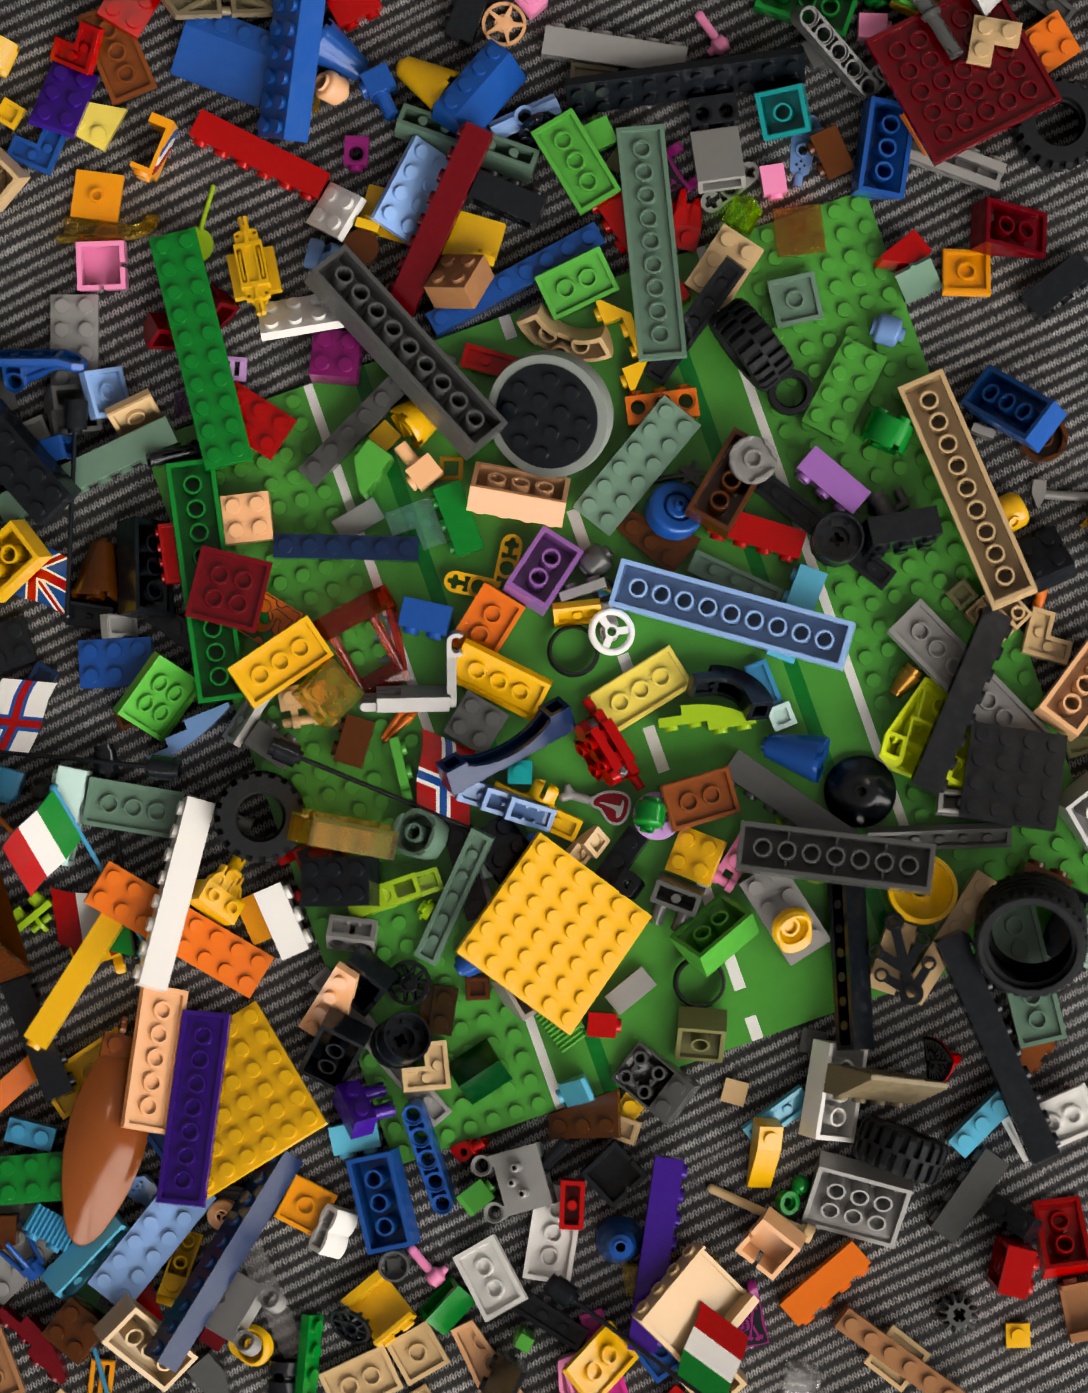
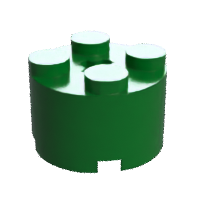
M876 406L874 410L869 412L859 439L865 442L867 438L872 441L870 446L895 455L898 451L899 456L903 457L915 430L912 427L913 425L910 424L911 420L901 415L895 418L888 415V410Z

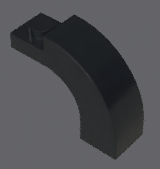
M710 665L708 672L691 673L686 688L689 697L716 695L733 701L740 708L746 721L768 719L774 703L769 691L759 680L740 669L725 665Z

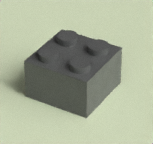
M468 690L443 732L476 752L481 753L490 749L510 715Z

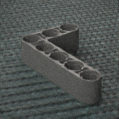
M797 5L791 10L790 20L792 24L854 95L862 97L874 96L887 83L882 73L879 74L878 66L873 57L864 65L817 8L809 5ZM804 11L807 12V19L805 22L802 19V14ZM821 28L822 37L818 39L817 32ZM834 46L837 47V54L835 56L832 54ZM851 63L852 71L848 74L847 67ZM864 81L867 84L865 91L862 90V83Z

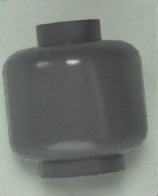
M593 543L584 550L578 567L588 578L595 575H600L601 578L612 569L613 560L611 558L614 554L607 545L601 546Z

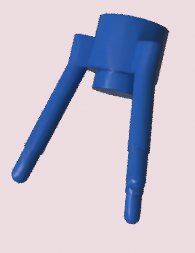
M21 1219V1220H20L21 1226H22V1225L24 1224V1222H25L24 1219ZM27 1238L36 1259L31 1256L27 1260H24L9 1242H5V1246L21 1265L2 1250H0V1256L18 1270L24 1278L27 1277L32 1282L44 1273L45 1268L42 1265L45 1263V1260L41 1257L33 1240Z

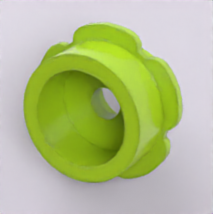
M433 899L424 900L417 910L420 913V920L430 921L437 905Z

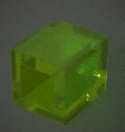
M735 194L722 220L730 228L750 236L763 210L757 205L758 201L748 195H745L743 198Z

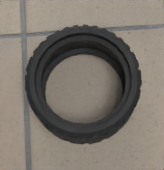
M1029 871L1020 874L1014 873L1013 876L1009 875L997 881L996 885H992L985 892L976 910L973 948L979 968L982 969L984 976L991 983H994L997 988L1003 989L1008 994L1012 993L1014 996L1038 998V996L1045 997L1050 993L1054 994L1058 990L1064 989L1067 984L1072 983L1073 979L1079 975V970H1082L1086 961V953L1088 952V921L1086 910L1082 901L1079 900L1078 894L1070 886H1067L1064 881L1057 879V877H1051L1046 873L1041 874L1035 871L1034 873H1029ZM1022 905H1037L1057 913L1069 927L1071 938L1066 947L1052 959L1041 963H1023L1007 957L998 949L992 939L991 929L996 920L1010 909Z

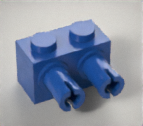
M386 62L359 74L361 82L358 85L364 100L370 99L372 105L378 104L387 122L397 119L399 114L392 95L398 93V90Z

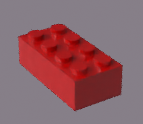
M997 1233L986 1276L987 1282L998 1294L1027 1300L1028 1294L1031 1295L1034 1288V1280H1031L1033 1270L1037 1271L1039 1267L1040 1256H1037L1038 1252L1024 1239Z

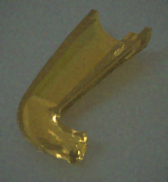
M145 215V219L141 223L131 225L65 216L64 234L57 235L56 238L58 244L138 239L152 233L157 228L160 217L159 215Z

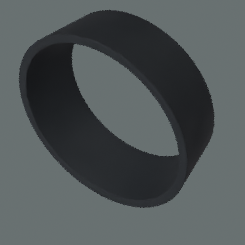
M564 626L558 629L548 642V660L551 666L561 675L567 677L586 675L598 662L600 652L596 649L592 663L586 669L579 672L565 671L553 659L552 645L560 633L568 629H579L588 634V629L583 626Z
M686 959L683 960L676 968L673 976V988L677 997L684 1004L692 1007L705 1008L716 1003L722 996L726 985L725 974L721 966L717 968L722 980L721 990L717 997L706 1004H694L687 1001L679 990V975L683 968L689 964Z

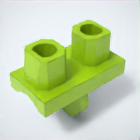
M36 891L32 898H27V901L34 908L30 914H27L20 905L13 910L20 932L33 921L36 923L30 927V930L34 934L39 929H42L45 933L50 930L46 923L52 919V916L47 913L41 918L40 915L50 908L53 902L50 898L46 899L41 893Z

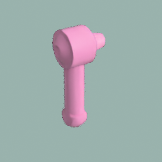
M703 11L696 12L694 15L695 19L712 40L710 48L707 50L709 56L715 54L721 56L730 50L729 40L722 34H718Z
M415 1245L406 1248L407 1252L426 1273L425 1276L429 1285L437 1288L446 1280V1273L449 1269L445 1265L433 1267Z

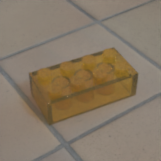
M302 808L301 813L292 811L287 840L309 846L394 861L399 832L390 830L391 825Z

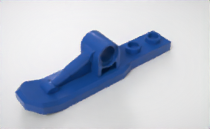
M67 349L0 350V367H2L3 383L5 388L12 393L20 392L30 382L47 376L55 370L65 369L71 372H82L88 367L86 358L79 353ZM13 375L18 376L21 379V383L16 382Z

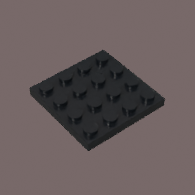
M973 722L969 731L958 818L1055 832L1068 736Z

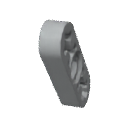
M744 162V168L748 170L752 168L754 170L752 174L754 178L746 177V188H739L734 194L729 195L724 191H719L720 195L726 200L722 202L721 198L715 202L716 208L713 209L711 206L707 208L705 205L707 203L706 198L713 199L718 193H705L700 201L702 211L706 214L717 213L754 184L760 173L758 166L753 162Z

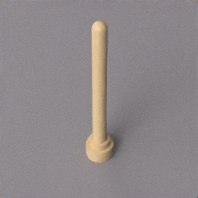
M709 1184L707 1186L709 1193L758 1216H761L766 1211V1208L717 1185ZM784 1217L807 1235L805 1243L809 1244L817 1226L810 1223L799 1224Z

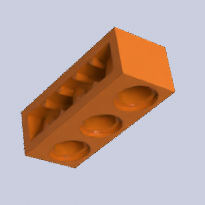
M690 384L677 385L676 390L667 391L666 387L652 389L653 393L643 394V390L628 392L629 396L624 397L628 428L636 427L663 394L679 407H681L679 398L681 396H689L692 400V405L688 408H681L694 419L700 417L696 387L691 388ZM635 402H640L644 405L645 410L642 414H634L631 410V405Z

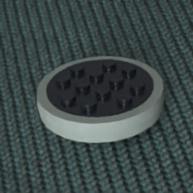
M541 350L516 359L496 379L488 399L508 422L500 434L494 438L497 447L515 466L536 476L548 478L563 477L584 469L600 455L611 435L614 412L608 388L594 368L579 357L567 352Z

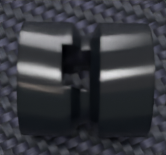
M269 1359L268 1373L271 1375V1378L267 1383V1393L295 1392L298 1359Z

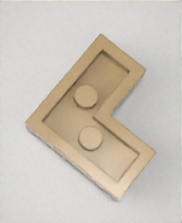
M974 15L966 63L990 68L994 45L1018 49L1023 23Z
M1035 606L1031 607L1030 611L1033 615L1027 621L1020 653L1067 666L1073 642L1051 636L1056 613Z
M431 1041L427 1053L422 1056L423 1066L400 1069L402 1093L450 1089L447 1041Z

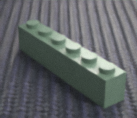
M407 103L403 104L396 121L394 137L409 142L412 136L417 135L445 155L448 154L451 146L456 147L459 138L433 120L432 112ZM495 135L481 167L489 168L499 174L530 184L540 150Z

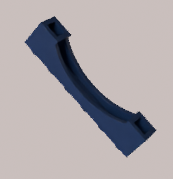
M274 533L273 558L419 563L420 538L409 536Z
M557 696L539 706V712L532 721L503 744L472 755H459L457 752H454L435 762L442 785L454 796L476 783L484 781L487 777L504 770L511 764L526 758L533 752L546 747L555 740L566 736L574 731L576 726L571 707L562 698Z

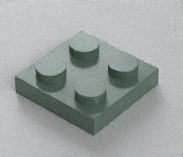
M814 271L766 282L776 329L824 319Z

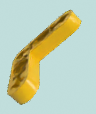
M508 534L502 539L493 579L460 571H451L444 578L446 589L452 593L475 597L477 594L471 589V585L475 580L487 581L500 589L502 581H496L497 576L503 579L510 577V575H504L500 572V565L506 561L511 562L514 569L516 568L522 552L521 538L515 534ZM511 538H514L515 543L519 544V547L514 548L512 556H517L516 561L509 557L502 558V553L508 554V546H505V542H510ZM454 575H457L458 580L465 582V577H470L467 586L468 592L462 591L464 589L462 585H457L456 589L451 588V583H448V579H453Z

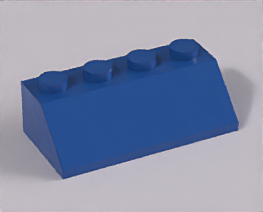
M490 39L434 103L432 119L455 135L460 125H465L467 121L486 128L522 86L527 77L512 54Z
M871 96L863 102L850 195L868 199H904L913 137L899 116L903 113V110L895 100Z

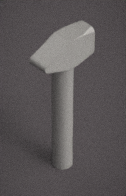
M1031 480V497L1036 509L1040 508L1044 499L1088 502V492L1046 490L1047 480Z

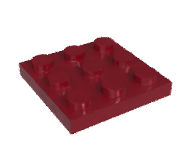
M202 545L185 617L256 634L273 562Z

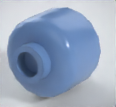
M881 313L879 317H874L869 335H872L873 342L892 348L896 345L897 341H903L906 328L902 327L903 321L901 318Z

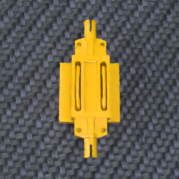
M240 216L237 218L240 231L233 234L235 244H233L234 254L226 255L235 301L247 300V303H251L256 308L257 316H261L260 307L262 314L266 315L265 306L268 305L271 295L283 292L273 245L263 247L257 229H249L247 216H243V225Z

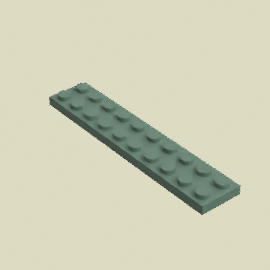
M664 124L616 128L617 150L638 362L687 358Z

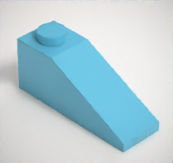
M584 1071L559 1082V1089L555 1090L560 1103L565 1102L567 1107L595 1100L594 1093Z

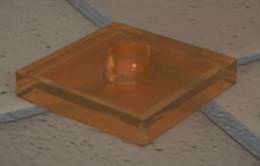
M820 204L772 210L778 258L826 252Z

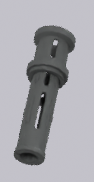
M910 0L921 13V20L928 23L949 59L953 60L959 57L964 51L958 45L941 17V8L936 6L933 0Z

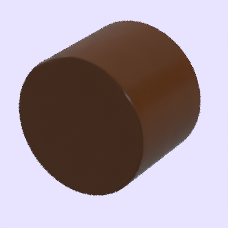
M357 229L345 237L343 245L346 244L367 268L377 262L380 255V247L373 233L368 230Z

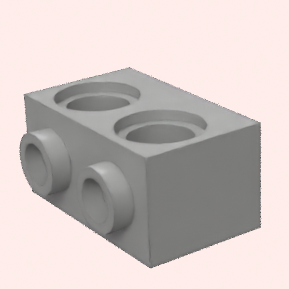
M330 914L326 932L327 949L356 952L361 945H364L375 954L378 938V920Z

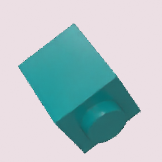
M519 760L508 766L507 784L532 785L533 760Z

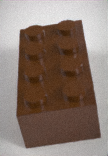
M735 427L684 514L725 539L758 485L744 483L738 480L731 472L729 466L731 449L739 439L749 436Z

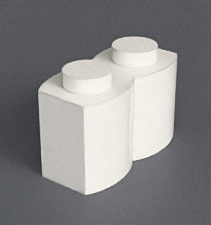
M327 1203L320 1214L318 1226L310 1237L309 1248L320 1255L340 1259L347 1249L349 1236L357 1226L358 1215L347 1208Z

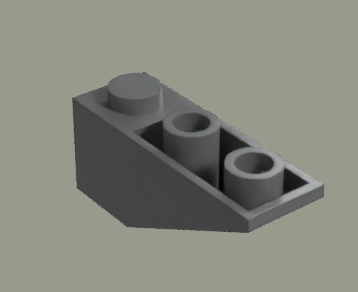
M211 1349L187 1369L186 1372L189 1374L187 1379L195 1388L199 1386L204 1393H232L227 1369Z

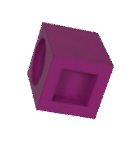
M345 135L343 165L344 168H348L349 172L361 173L363 169H368L369 137ZM355 149L363 152V156L359 160L350 158V153Z

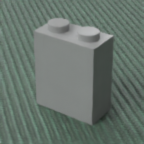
M738 126L690 132L698 194L746 188V174Z

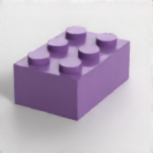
M816 445L794 470L797 474L795 478L804 486L809 484L815 489L813 493L823 502L828 500L834 505L832 507L834 512L839 511L852 515L871 493Z
M543 525L506 581L503 592L539 615L544 616L578 564L584 550Z

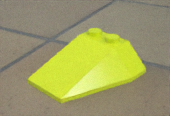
M928 677L922 679L885 732L878 755L891 771L909 778L912 776L946 695ZM967 726L964 733L967 736L966 742L962 749L958 748L955 755L958 758L953 771L949 770L946 779L949 780L946 788L962 789L970 731L969 726Z

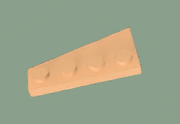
M339 961L298 1027L315 1037L330 1007L349 1016L360 974Z

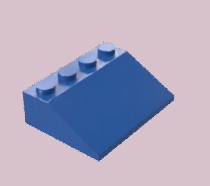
M229 15L222 16L221 19L195 18L186 20L170 74L260 108L270 31L237 18H231Z

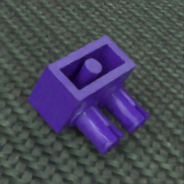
M359 1079L336 1085L332 1102L350 1139L373 1134L377 1120L396 1115V1108L392 1101L374 1106L369 1101L386 1097L387 1091L383 1082L364 1087Z

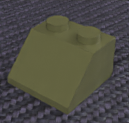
M679 1006L674 1059L722 1063L727 1033V1010Z

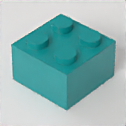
M799 83L754 93L764 141L769 142L814 132L805 84Z

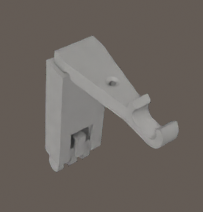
M452 630L446 637V685L376 686V693H362L360 695V710L377 713L450 712V708L457 707L456 658L463 656V651L460 648L453 649L452 640L463 637V632Z

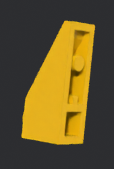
M753 1117L747 1187L771 1188L781 1153L784 1128L777 1118Z

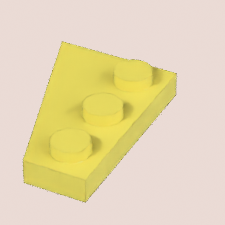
M90 102L76 137L105 152L128 110Z

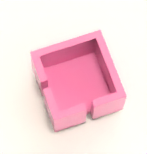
M126 241L75 242L78 291H103L102 286H104L106 291L129 290L128 268L123 267V264H128Z

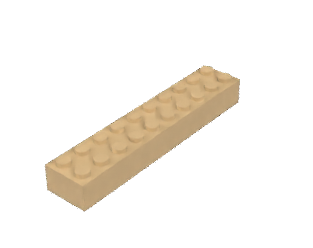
M943 369L897 387L992 611L1038 593L1037 586Z

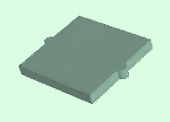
M929 255L915 263L911 262L909 266L893 273L907 304L921 297L925 298L927 294L942 287Z

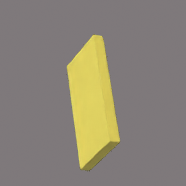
M668 645L588 694V697H591L597 709H602L607 718H612L618 730L622 731L685 692L690 677L671 646Z

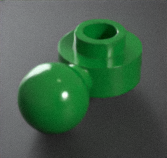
M795 1176L791 1181V1190H782L777 1194L775 1207L778 1212L792 1215L798 1210L800 1205L798 1195L806 1193L810 1188V1181L806 1176Z

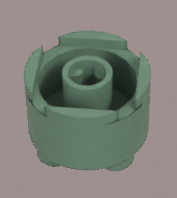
M412 808L405 813H401L393 824L392 838L395 840L397 850L404 855L420 860L438 858L448 840V824L437 815L420 808Z

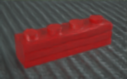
M173 522L158 524L155 533L156 538L159 537L160 543H157L158 552H161L162 558H159L160 567L164 569V573H161L162 582H165L166 585L181 584Z

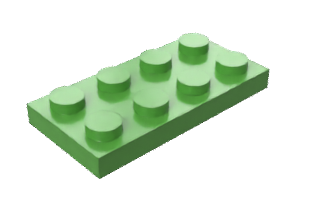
M572 108L530 132L580 216L621 192L620 186Z
M845 336L801 422L843 444L888 358Z

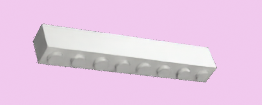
M187 796L177 804L175 814L178 815L177 823L173 824L170 830L169 837L172 838L171 846L167 847L164 853L163 861H166L164 871L161 870L158 876L157 884L160 885L158 894L155 893L151 903V908H154L152 917H148L145 925V931L148 933L146 941L143 940L139 948V955L142 956L140 964H136L133 971L134 985L158 992H165L168 989L215 803Z

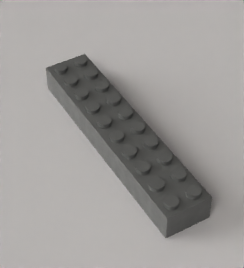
M346 244L310 271L304 283L466 461L500 434L508 422Z

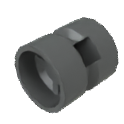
M402 1248L383 1252L378 1263L380 1275L389 1282H398L404 1279L410 1269L411 1260L409 1254Z

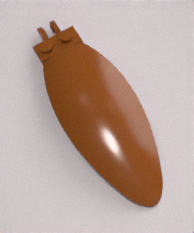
M126 1016L121 1017L118 1033L109 1031L103 1033L99 1058L82 1084L65 1134L61 1164L62 1212L68 1235L73 1243L78 1246H85L93 1242L109 1225L135 1180L147 1143L149 1132L120 1127L133 1035L132 1037L124 1035L128 1025V1018Z

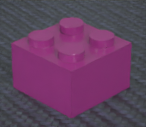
M326 330L314 332L309 366V376L312 383L360 386L364 348L349 331Z

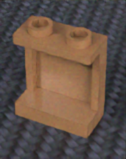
M1086 1274L1087 1278L1077 1279V1276L1063 1278V1282L1057 1283L1067 1337L1071 1344L1088 1341V1274Z

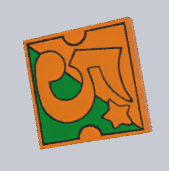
M266 592L256 634L242 630L238 631L263 645L299 621L304 614Z

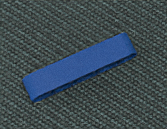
M411 1098L403 1109L402 1119L431 1206L437 1214L445 1215L453 1208L456 1199L455 1191L427 1106L422 1099ZM416 1108L420 1114L412 1115L409 1109ZM422 1130L426 1132L427 1137H419L416 1131ZM429 1152L434 1155L435 1159L428 1160L423 1154ZM438 1175L441 1177L442 1181L435 1182L432 1180L431 1176ZM445 1197L449 1200V1203L442 1204L438 1198Z

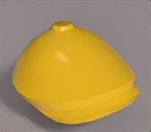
M796 907L787 908L781 911L774 919L772 936L783 952H798L810 944L812 939V920L804 909Z
M251 1324L248 1330L257 1335L262 1342V1347L258 1354L247 1356L239 1351L230 1341H228L231 1353L245 1364L261 1366L273 1354V1340L265 1329ZM251 1338L245 1341L244 1348L249 1347L252 1342Z

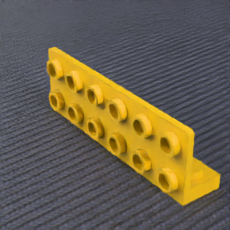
M369 184L365 196L367 202L361 210L360 216L356 219L355 229L368 230L375 236L407 245V243L370 219L385 188ZM461 211L442 255H484L491 270H494L506 230V224Z

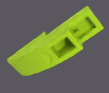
M710 704L680 705L681 715L657 719L658 728H664V732L679 730L678 725L688 724V729L703 727L702 722L706 721L707 731L713 730V734L727 733L728 727L737 726V731L752 729L751 724L756 723V720L746 721L741 711Z
M436 866L379 884V906H348L347 908L350 917L363 918L443 891L444 886Z

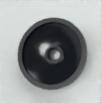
M861 755L852 756L841 760L831 769L824 785V798L831 814L847 825L858 828L869 827L882 821L892 810L896 799V784L889 769L877 759ZM859 787L865 788L866 793L864 796L857 794Z

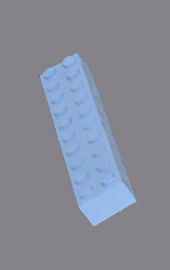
M621 558L608 603L613 608L842 672L856 628L855 622Z

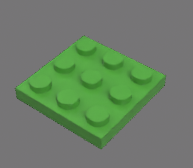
M154 651L115 705L113 711L164 743L165 738L169 736L196 698L194 676Z

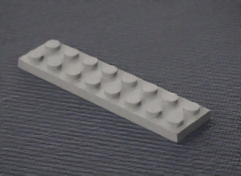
M920 598L886 633L946 694L966 644ZM993 674L989 683H985L983 701L980 705H976L973 712L976 713L974 722L1052 733L995 674Z

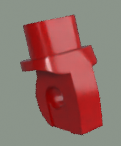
M487 1137L479 1140L473 1138L454 1145L450 1150L458 1161L465 1162L472 1159L474 1155H481L482 1149L490 1146ZM463 1149H466V1155L463 1153Z

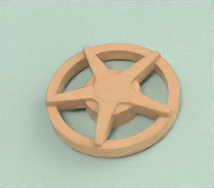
M506 1L497 2L485 11L482 18V30L488 41L492 39L502 47L512 46L518 43L525 34L526 17L517 5ZM500 6L509 7L506 14L501 15L496 14L492 10ZM513 8L520 14L523 23L513 22L510 16ZM488 14L495 19V26L489 31L486 30L485 26ZM513 27H522L519 36L510 41L509 33ZM496 31L504 34L506 42H498L491 38L490 34Z

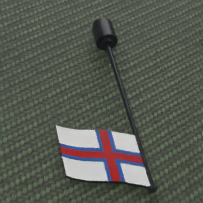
M10 678L1 679L0 754L145 768V772L149 774L150 779L174 781L181 778L182 760H177L176 757L152 755L144 764L30 752L41 731L49 700L59 683Z

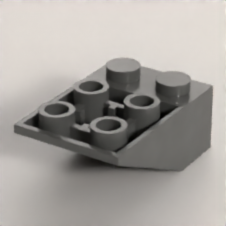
M641 1041L637 1043L611 1077L615 1083L665 1125L671 1124L677 1119L702 1086L684 1070Z

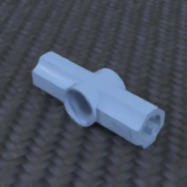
M553 93L531 104L522 105L515 111L491 121L488 125L490 130L496 133L495 135L508 138L519 133L523 124L518 119L520 114L528 113L532 116L538 112L547 111L557 116L562 111Z

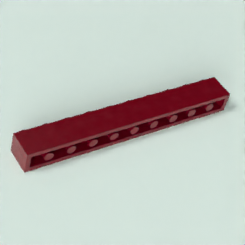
M467 121L465 125H460L456 137L459 138L456 147L451 146L446 156V159L449 160L446 169L442 168L436 179V182H439L436 192L432 190L427 199L428 210L426 214L421 213L416 224L420 228L416 236L412 234L407 244V248L410 249L406 258L402 257L398 264L397 270L400 273L397 280L393 278L387 289L412 318H414L425 293L424 286L439 262L496 134L471 121Z

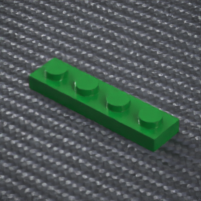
M302 1314L294 1393H316L321 1337L324 1328L322 1314Z

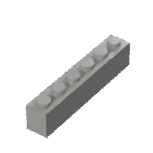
M551 23V26H545L541 58L619 67L621 71L686 62L688 47H684L681 42L670 41L669 44L660 43L659 39L650 37L646 38V40L636 39L635 35L622 34V37L613 36L612 32L606 30H599L598 33L589 32L588 28L576 26L575 29L565 28V25L561 23Z

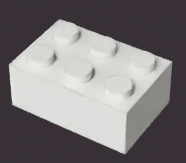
M281 881L254 893L282 961L312 947L313 936L309 928L304 929L301 920L304 919L300 907H295L291 898L294 897L290 884L285 885L284 881Z

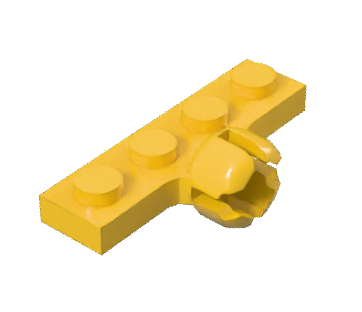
M535 779L527 792H522L496 780L494 784L496 787L557 809L550 832L570 842L575 841L584 819L555 806V801L559 794V789L555 785L550 783L546 794H543L541 791L546 781L542 779Z

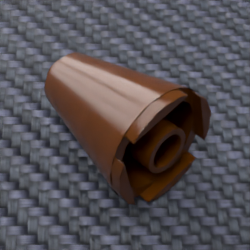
M98 537L96 541L90 543L72 589L71 597L74 600L83 603L84 599L91 601V604L101 606L116 605V602L118 603L115 545L110 543V539Z

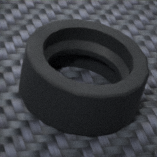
M793 369L788 375L767 390L768 402L779 414L787 416L798 415L812 401V383L803 372ZM784 379H796L804 388V397L796 406H785L777 399V386Z

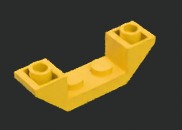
M602 300L595 301L596 308L593 309L597 322L602 321L603 326H607L622 320L623 323L619 324L624 338L629 337L631 346H628L629 352L633 360H638L635 322L632 314ZM637 362L622 368L621 372L623 375H620L619 379L623 389L628 388L629 392L635 391L647 362Z

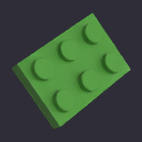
M599 245L533 276L554 321L620 290Z

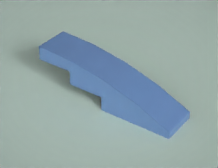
M230 702L183 720L187 729L165 738L168 748L148 755L146 758L150 759L152 755L172 756L181 751L212 728L232 707Z
M478 782L455 795L456 801L479 807L480 810L503 816L505 820L545 832H550L557 812L555 808L484 782Z

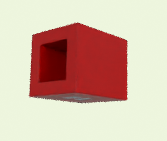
M588 1011L587 1037L616 1038V1033H621L622 1018H617V1012Z

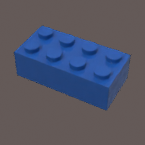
M988 364L960 402L974 417L1037 453L1040 452L1067 416V413L1053 399Z
M399 1146L374 1153L356 1155L345 1160L367 1254L371 1255L409 1247L421 1241Z

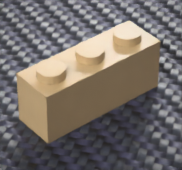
M891 918L889 923L894 927L898 924V920ZM905 922L901 932L908 956L910 946L915 945V938L919 932L916 931L917 926ZM884 925L878 944L883 947L884 951L898 959L892 933ZM877 947L874 956H878L880 954L879 947ZM873 958L870 967L871 988L894 995L895 991L898 990L885 982H878L874 977V972L878 968H885L889 971V975L903 982V978L900 977L901 972L879 958ZM883 970L879 971L878 978L881 980L885 979L886 972Z

